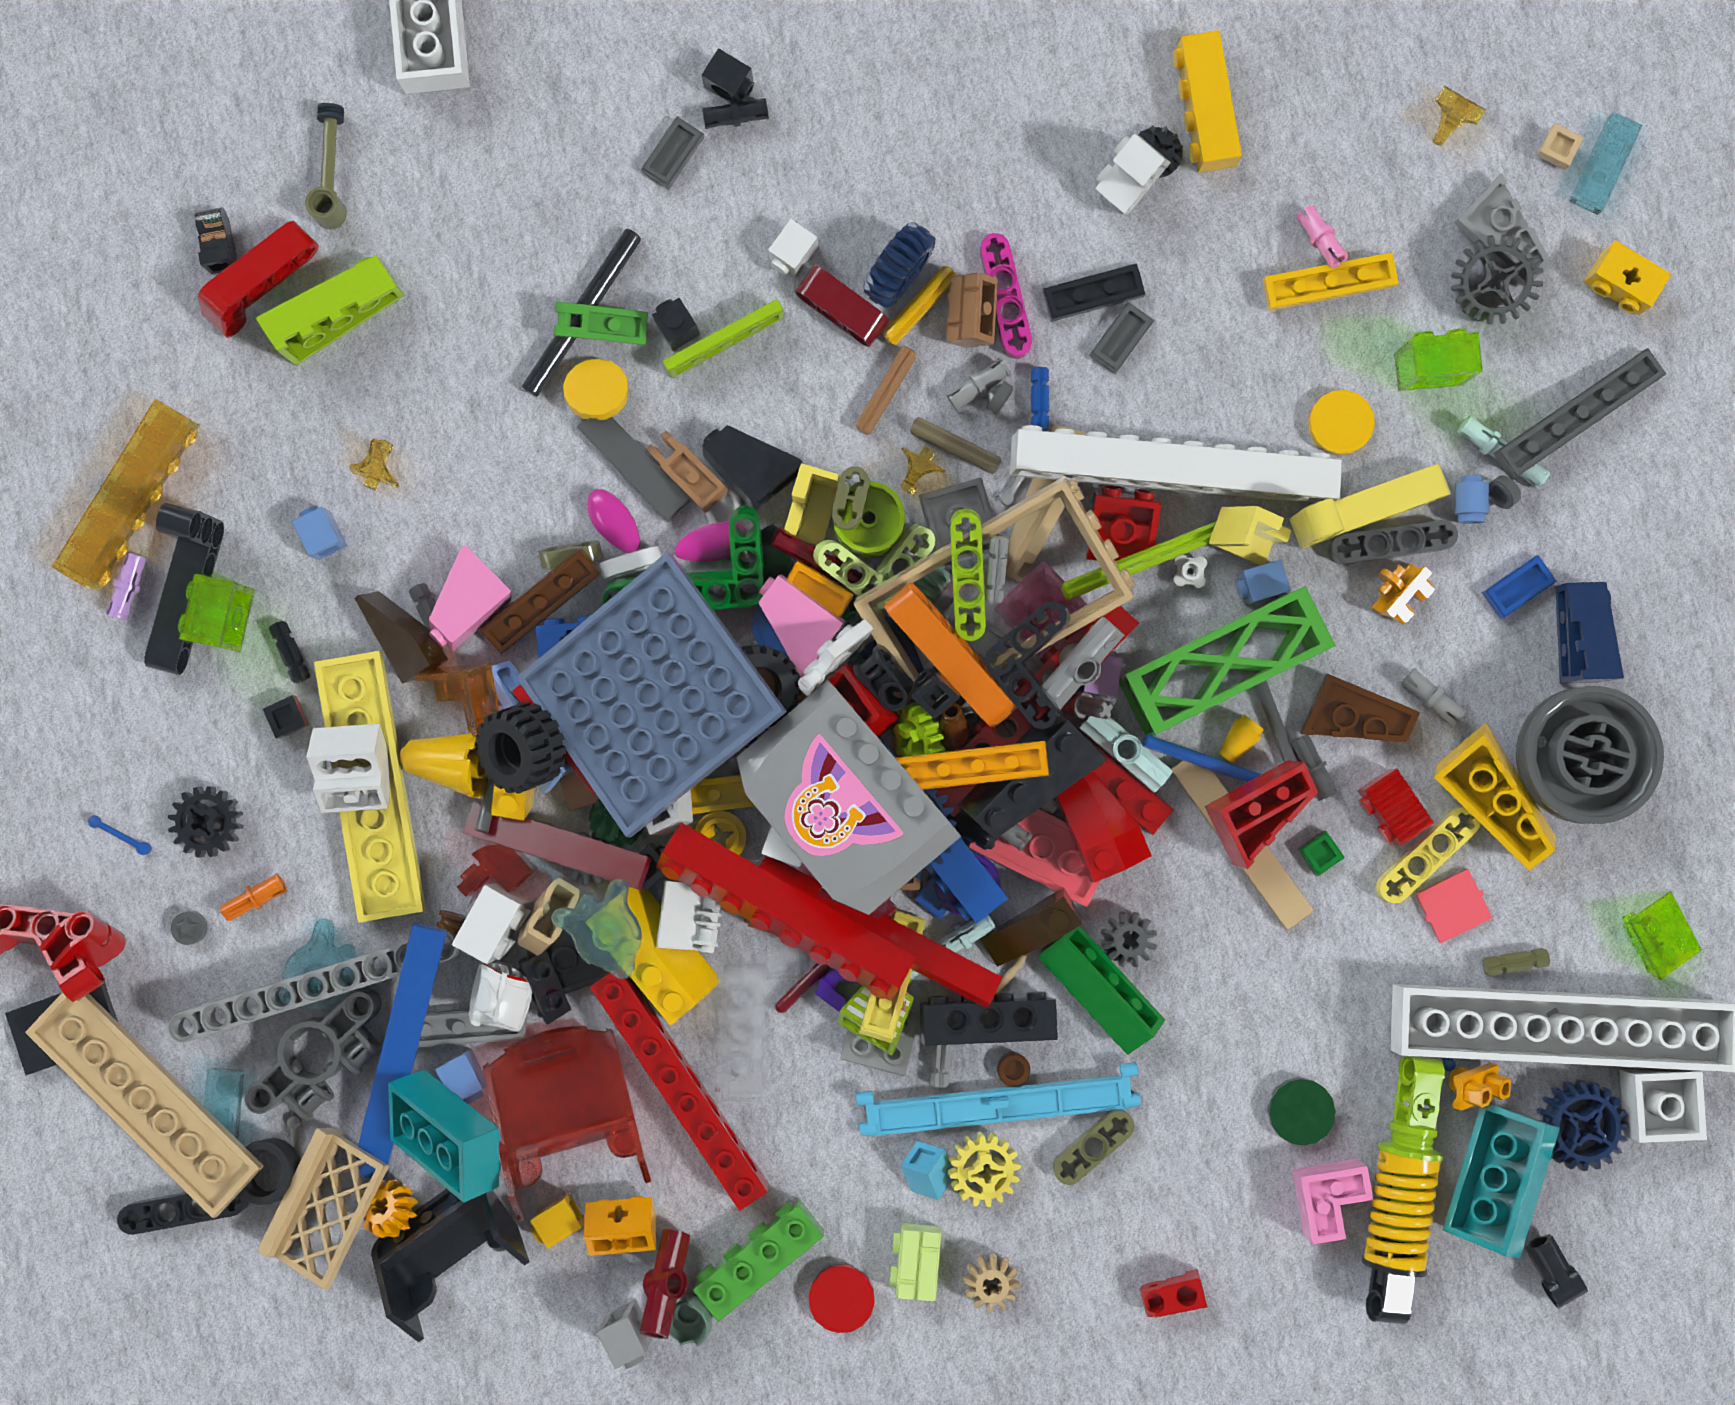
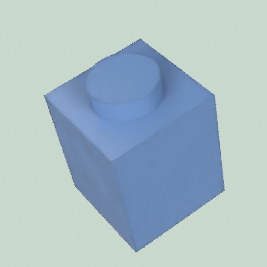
M309 507L299 513L300 517L292 521L308 555L316 560H321L348 546L331 512L323 507Z
M1281 559L1244 570L1237 574L1238 580L1235 581L1237 593L1241 600L1245 599L1247 605L1291 591Z
M472 1049L435 1069L442 1084L453 1093H456L467 1104L484 1096L481 1090L489 1085Z

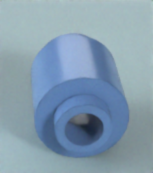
M1462 476V482L1455 483V515L1458 516V523H1485V515L1489 514V482L1482 481V476Z

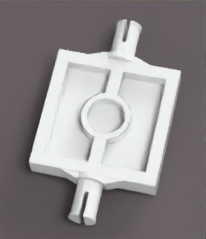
M864 619L855 627H852L850 624L847 625L838 634L835 642L831 639L826 641L817 651V655L820 656L819 659H815L804 670L803 674L805 676L798 681L799 689L808 697L844 664L848 665L858 652L864 650L865 646L874 640L871 634L874 628Z

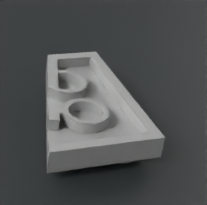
M1501 173L1454 224L1474 242L1480 240L1484 248L1488 246L1487 237L1489 235L1494 236L1495 245L1500 244L1502 234L1508 235L1506 244L1508 246H1511L1516 237L1520 238L1521 242L1517 249L1521 251L1528 244L1532 246L1531 251L1525 256L1529 259L1534 255H1538L1540 260L1531 264L1532 269L1543 268L1544 270L1551 263V260L1533 228L1528 227L1520 212L1522 208L1517 199L1512 198L1505 185L1507 181ZM1495 251L1489 253L1491 258L1502 268H1507L1520 262L1515 256L1507 252ZM1522 271L1513 278L1524 287L1525 272ZM1538 274V275H1533V281H1534L1540 274Z

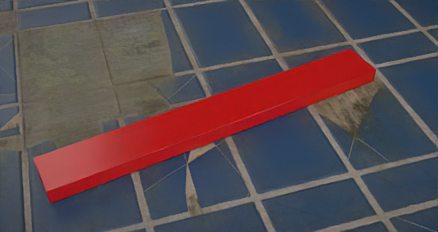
M765 856L759 867L917 956L910 969L988 1009L1003 979L1002 976L877 911H873L868 915L834 900L816 879L778 859Z

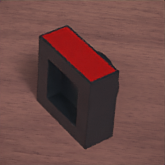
M291 695L263 708L275 739H281L309 726L295 695Z

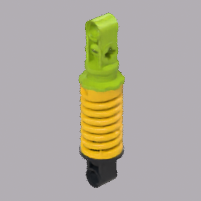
M1404 1056L1399 1063L1393 1120H1390L1389 1128L1392 1130L1390 1141L1378 1142L1377 1147L1379 1148L1378 1158L1381 1159L1377 1161V1167L1383 1172H1377L1375 1179L1384 1185H1375L1373 1192L1383 1198L1375 1197L1371 1202L1372 1206L1379 1210H1372L1370 1212V1219L1378 1223H1370L1368 1225V1231L1373 1235L1366 1238L1367 1245L1361 1260L1364 1265L1372 1268L1369 1293L1366 1298V1313L1373 1322L1406 1324L1410 1320L1412 1313L1411 1303L1415 1277H1426L1428 1271L1426 1268L1428 1254L1426 1251L1429 1249L1427 1239L1431 1236L1428 1226L1433 1222L1430 1213L1434 1211L1435 1206L1432 1200L1436 1198L1437 1193L1434 1188L1438 1185L1437 1178L1441 1161H1443V1155L1433 1150L1432 1144L1434 1143L1433 1138L1438 1135L1436 1123L1445 1070L1441 1060L1420 1056ZM1403 1102H1407V1103H1410V1104H1409V1106H1407V1105H1404ZM1424 1104L1430 1106V1109L1424 1108Z

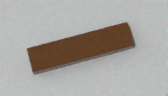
M579 547L480 628V632L502 655L601 575L602 571L585 551Z

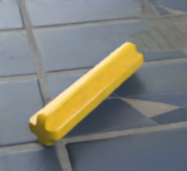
M943 266L885 328L882 335L888 343L894 346L897 345L950 288L951 277L957 276L950 267Z

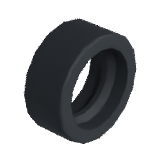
M277 1138L263 1139L248 1144L245 1148L255 1157L265 1151L275 1155L281 1164L282 1178L279 1186L272 1191L261 1189L253 1178L241 1190L239 1195L247 1202L256 1205H266L282 1200L291 1186L292 1178L301 1161L295 1148L285 1140Z

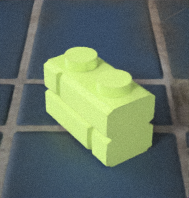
M902 1223L900 1233L894 1232L892 1253H898L897 1266H891L889 1287H895V1296L897 1298L936 1301L941 1227Z

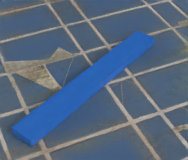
M416 922L412 925L358 1143L360 1148L388 1165L394 1143L390 1140L388 1082L412 1074L448 931ZM367 1163L359 1166L361 1177L371 1179L376 1169Z

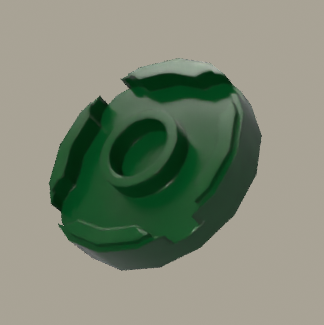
M1300 1077L1286 1080L1277 1086L1272 1093L1267 1109L1270 1125L1277 1135L1291 1144L1302 1146L1317 1143L1327 1136L1334 1125L1336 1113L1333 1098L1328 1091L1315 1081Z

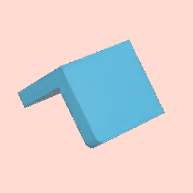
M917 1141L901 1164L910 1190L936 1200L941 1198L953 1179L947 1174V1170L951 1169L952 1166L945 1149Z

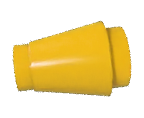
M1242 714L1239 720L1235 718L1218 753L1234 764L1237 759L1241 758L1262 739L1260 735L1264 728Z

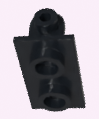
M546 950L540 955H535L532 958L527 956L518 961L520 966L518 970L526 977L531 987L532 999L538 1011L537 1015L543 1018L546 1025L572 1010Z

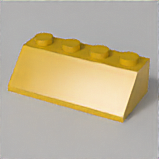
M628 887L589 918L586 923L671 1026L698 1004L722 979L698 950L657 948L661 905L649 890L645 891L641 888L640 891Z

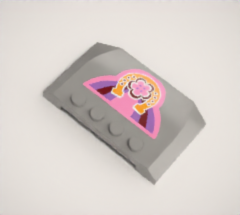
M829 680L737 756L746 796L834 900L868 915L961 837Z

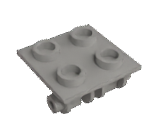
M910 1011L893 1055L886 1053L848 1030L840 1059L905 1077L920 1014Z

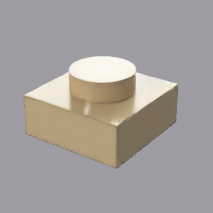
M1554 123L1550 127L1536 156L1566 170L1570 166L1584 137Z

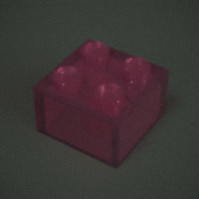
M1043 560L1003 599L1002 603L996 605L994 611L1014 629L1046 602L1055 601L1062 603L1068 608L1070 614L1088 604L1080 596L1071 600L1065 599L1061 591V585L1065 581ZM1049 609L1047 611L1049 618L1044 623L1039 624L1036 619L1033 621V624L1043 630L1049 623L1059 621L1058 616L1061 614V611ZM1025 629L1019 634L1023 641L1035 635L1031 629ZM1050 646L1044 648L1043 650L1037 652L1036 654H1037L1038 656H1040V655L1043 654Z

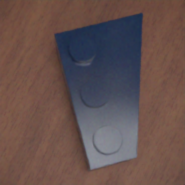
M1577 582L1555 586L1560 684L1600 683L1623 679L1624 674L1611 610V594L1607 588V583Z

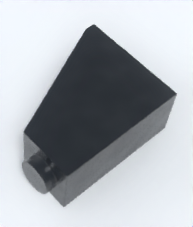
M729 425L721 431L719 429L713 430L705 437L704 444L702 445L704 458L743 503L755 510H758L797 478L801 463L804 464L799 458Z

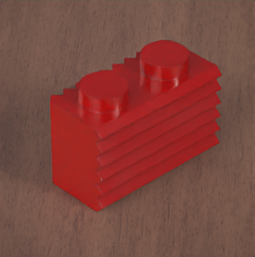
M1397 768L1386 770L1357 790L1362 797L1358 800L1360 806L1369 816L1374 814L1380 823L1377 830L1388 844L1393 842L1394 845L1402 846L1434 824V821Z

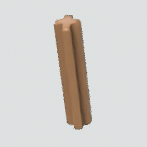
M905 346L901 347L856 422L855 426L860 432L869 435L873 431L916 359L917 354L912 349Z

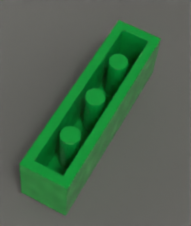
M1080 926L1054 942L1047 944L1037 957L1044 963L1046 968L1067 988L1068 992L1079 1001L1089 1012L1090 1016L1100 1024L1127 1055L1154 1038L1165 1022V1018Z

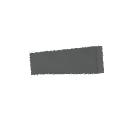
M613 417L606 420H598L597 418L585 419L577 427L666 522L670 521L691 501Z

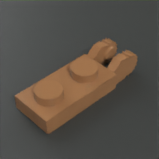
M665 430L660 436L664 443L671 447L674 452L666 459L651 444L646 448V451L660 464V468L706 514L729 490L684 444L680 445Z

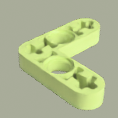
M920 524L909 526L875 571L833 540H824L816 545L813 557L819 567L855 594L861 596L869 591L866 587L869 582L878 586L895 576L892 573L891 566L896 559L904 558L907 563V569L927 557L935 546V537L930 529ZM916 534L922 536V539L925 541L922 546L917 545L913 540ZM906 548L911 553H913L915 557L912 559L911 556L902 552L903 549ZM826 550L831 552L834 550V555L843 561L840 567L831 560L826 561L827 558L823 555ZM854 566H860L863 571L861 579L856 583H850L847 580L849 569ZM895 594L876 604L878 608L884 609V604Z

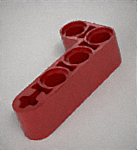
M295 221L285 223L201 288L198 293L201 314L226 338L234 336L244 327L247 321L245 310L312 259L318 251V243Z

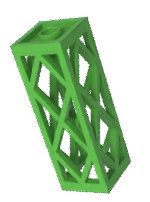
M1304 586L1121 676L1119 685L1144 735L1153 736L1336 646L1307 587ZM1283 606L1288 616L1271 615L1268 613ZM1255 628L1288 631L1270 660L1237 657ZM1236 630L1220 656L1189 653ZM1302 642L1305 650L1292 656L1299 643ZM1178 665L1212 668L1193 699L1159 696ZM1161 667L1147 689L1141 676ZM1228 670L1259 672L1214 694ZM1157 707L1183 710L1163 720Z

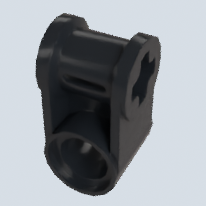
M883 645L875 646L873 653L863 662H856L853 665V672L857 679L868 688L886 710L899 711L912 699L911 694L914 692V681L897 663L892 653ZM878 664L875 669H872L874 665ZM891 686L898 687L903 693V698L894 696L891 692Z

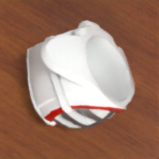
M480 964L472 988L468 1013L470 1023L474 1026L484 1024L519 1032L525 1021L532 999V990L526 977L519 970L507 964Z

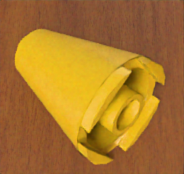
M479 732L410 740L406 746L402 747L399 759L407 773L471 798L480 799L484 796L488 778L486 776L487 772L479 764L481 760L476 753L478 744L475 740L476 735L480 734Z

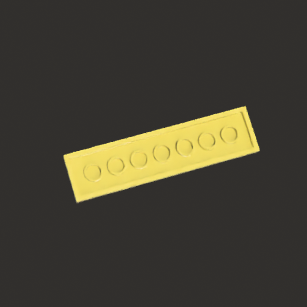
M375 651L316 661L314 666L325 727L380 724L387 745L390 783L388 808L339 812L358 923L426 911L403 770L399 759L400 752L383 652ZM357 758L353 761L341 759L331 762L332 769L337 767L348 769L353 766L368 767L371 765L368 760L363 758Z

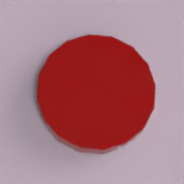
M846 1263L833 1264L821 1270L812 1282L809 1291V1309L815 1321L824 1329L835 1333H849L862 1327L871 1317L875 1304L874 1287L869 1277L862 1270L860 1271L858 1268Z

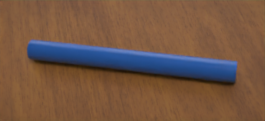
M1148 734L1145 735L1142 746L1246 783L1261 775L1255 771Z

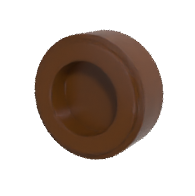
M1008 1052L999 1059L997 1074L1004 1084L1012 1087L1020 1086L1030 1076V1064L1022 1054Z

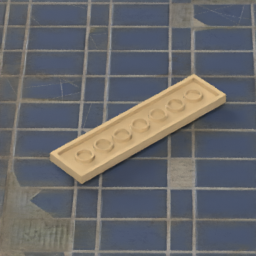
M62 992L25 1032L212 1218L219 1216L264 1167L90 994L79 1001L72 1002Z

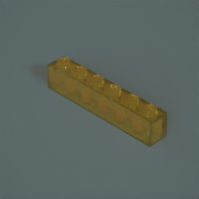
M154 399L53 563L52 568L86 588L98 591L100 587H103L110 580L112 575L111 569L117 559L123 557L128 550V541L131 536L143 526L146 520V512L150 505L156 502L162 495L163 484L166 479L178 469L181 461L180 457L185 448L194 443L200 424L161 401Z

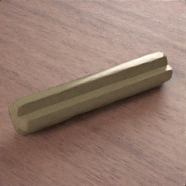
M917 417L911 426L910 432L912 435L991 474L997 471L1001 463L999 456L921 417Z

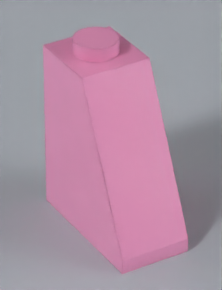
M466 545L460 549L429 617V628L431 630L429 635L440 647L446 645L452 652L511 601V590Z
M778 575L776 579L770 576L759 591L763 597L758 603L790 660L796 666L795 669L804 677V670L810 663L820 657L817 655V651L826 641L832 640L845 621L783 575Z

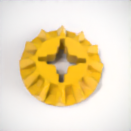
M717 811L707 814L699 821L695 830L710 839L716 835L714 824H717L722 832L733 831L734 834L726 839L725 847L738 855L742 853L747 842L746 829L737 816L726 811Z

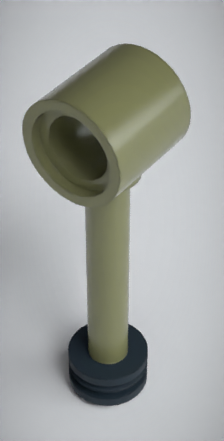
M320 103L318 105L317 120L324 124L321 186L312 189L308 193L305 206L309 214L321 227L335 229L344 223L347 216L345 205L338 198L337 192L334 191L337 125L344 123V108L335 103ZM332 203V207L328 212L320 213L321 208L325 204Z

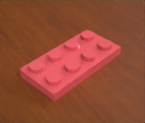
M1040 809L1018 823L1027 832L1033 834L1021 852L1001 836L997 838L995 847L991 850H983L975 842H970L968 847L1054 891L1064 887L1073 901L1085 907H1088L1100 882H1091L1089 880L1066 822Z

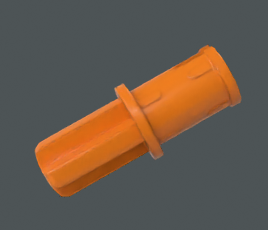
M276 873L260 884L253 887L247 886L246 892L222 904L220 911L227 921H231L254 908L257 910L262 909L263 904L288 892L287 886L282 877Z

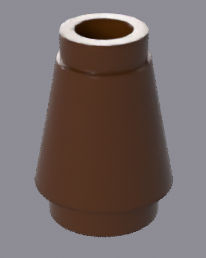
M953 703L941 713L939 729L944 739L940 741L948 747L962 746L968 740L971 730L961 707Z

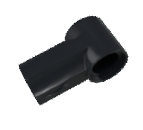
M1552 1235L1539 1236L1531 1240L1528 1246L1525 1247L1543 1279L1541 1285L1545 1293L1558 1309L1588 1292L1583 1279L1575 1268L1569 1265Z

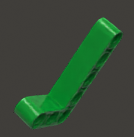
M741 506L733 511L729 524L732 570L686 573L712 609L752 607L759 604L758 602L763 597L759 593L765 584L760 517L754 508ZM742 518L748 519L753 523V527L750 530H741L737 527L736 521ZM742 551H751L756 558L751 562H744L738 555ZM637 576L616 577L610 580L602 597L603 605L612 598V591H621ZM750 582L755 584L758 590L754 593H746L741 586L744 583ZM715 584L721 585L725 589V593L714 595L708 588Z

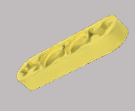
M1463 806L1452 809L1379 878L1376 884V892L1379 898L1394 904L1404 901L1479 830L1481 823ZM1459 814H1469L1470 818L1467 821L1470 825L1469 828L1460 827L1454 834L1445 829L1446 825L1449 828H1455L1460 823ZM1438 834L1446 836L1449 843L1446 851L1442 853L1436 852L1432 847V840ZM1415 856L1422 858L1425 864L1424 871L1419 875H1413L1408 869L1410 859ZM1399 870L1403 876L1412 881L1410 884L1408 881H1402L1396 888L1399 892L1398 895H1387L1386 892L1389 889L1386 885L1387 882L1396 883L1403 877L1397 873Z

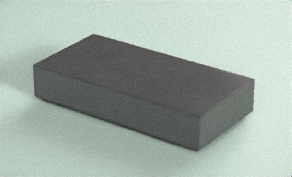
M677 116L642 166V173L669 190L705 138L704 133Z
M1127 302L1089 356L1116 374L1153 324L1154 319L1130 302Z

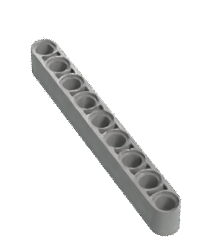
M447 931L446 938L453 943L458 933ZM408 942L179 1012L169 1020L167 1026L168 1033L177 1042H188L400 976ZM452 945L451 952L448 955L441 954L439 963L454 959L462 950ZM378 957H382L387 962L388 968L384 975L379 974L375 970L374 963ZM346 967L351 968L355 973V980L352 985L347 984L343 979L342 974ZM314 977L319 978L323 983V990L320 994H316L311 989V981ZM282 987L290 992L291 999L288 1004H284L279 998V991ZM250 997L254 998L258 1003L256 1014L251 1013L247 1008V1002ZM218 1007L222 1008L226 1013V1020L223 1024L219 1023L215 1018V1012ZM186 1017L192 1020L194 1025L191 1034L187 1033L183 1028V1022Z

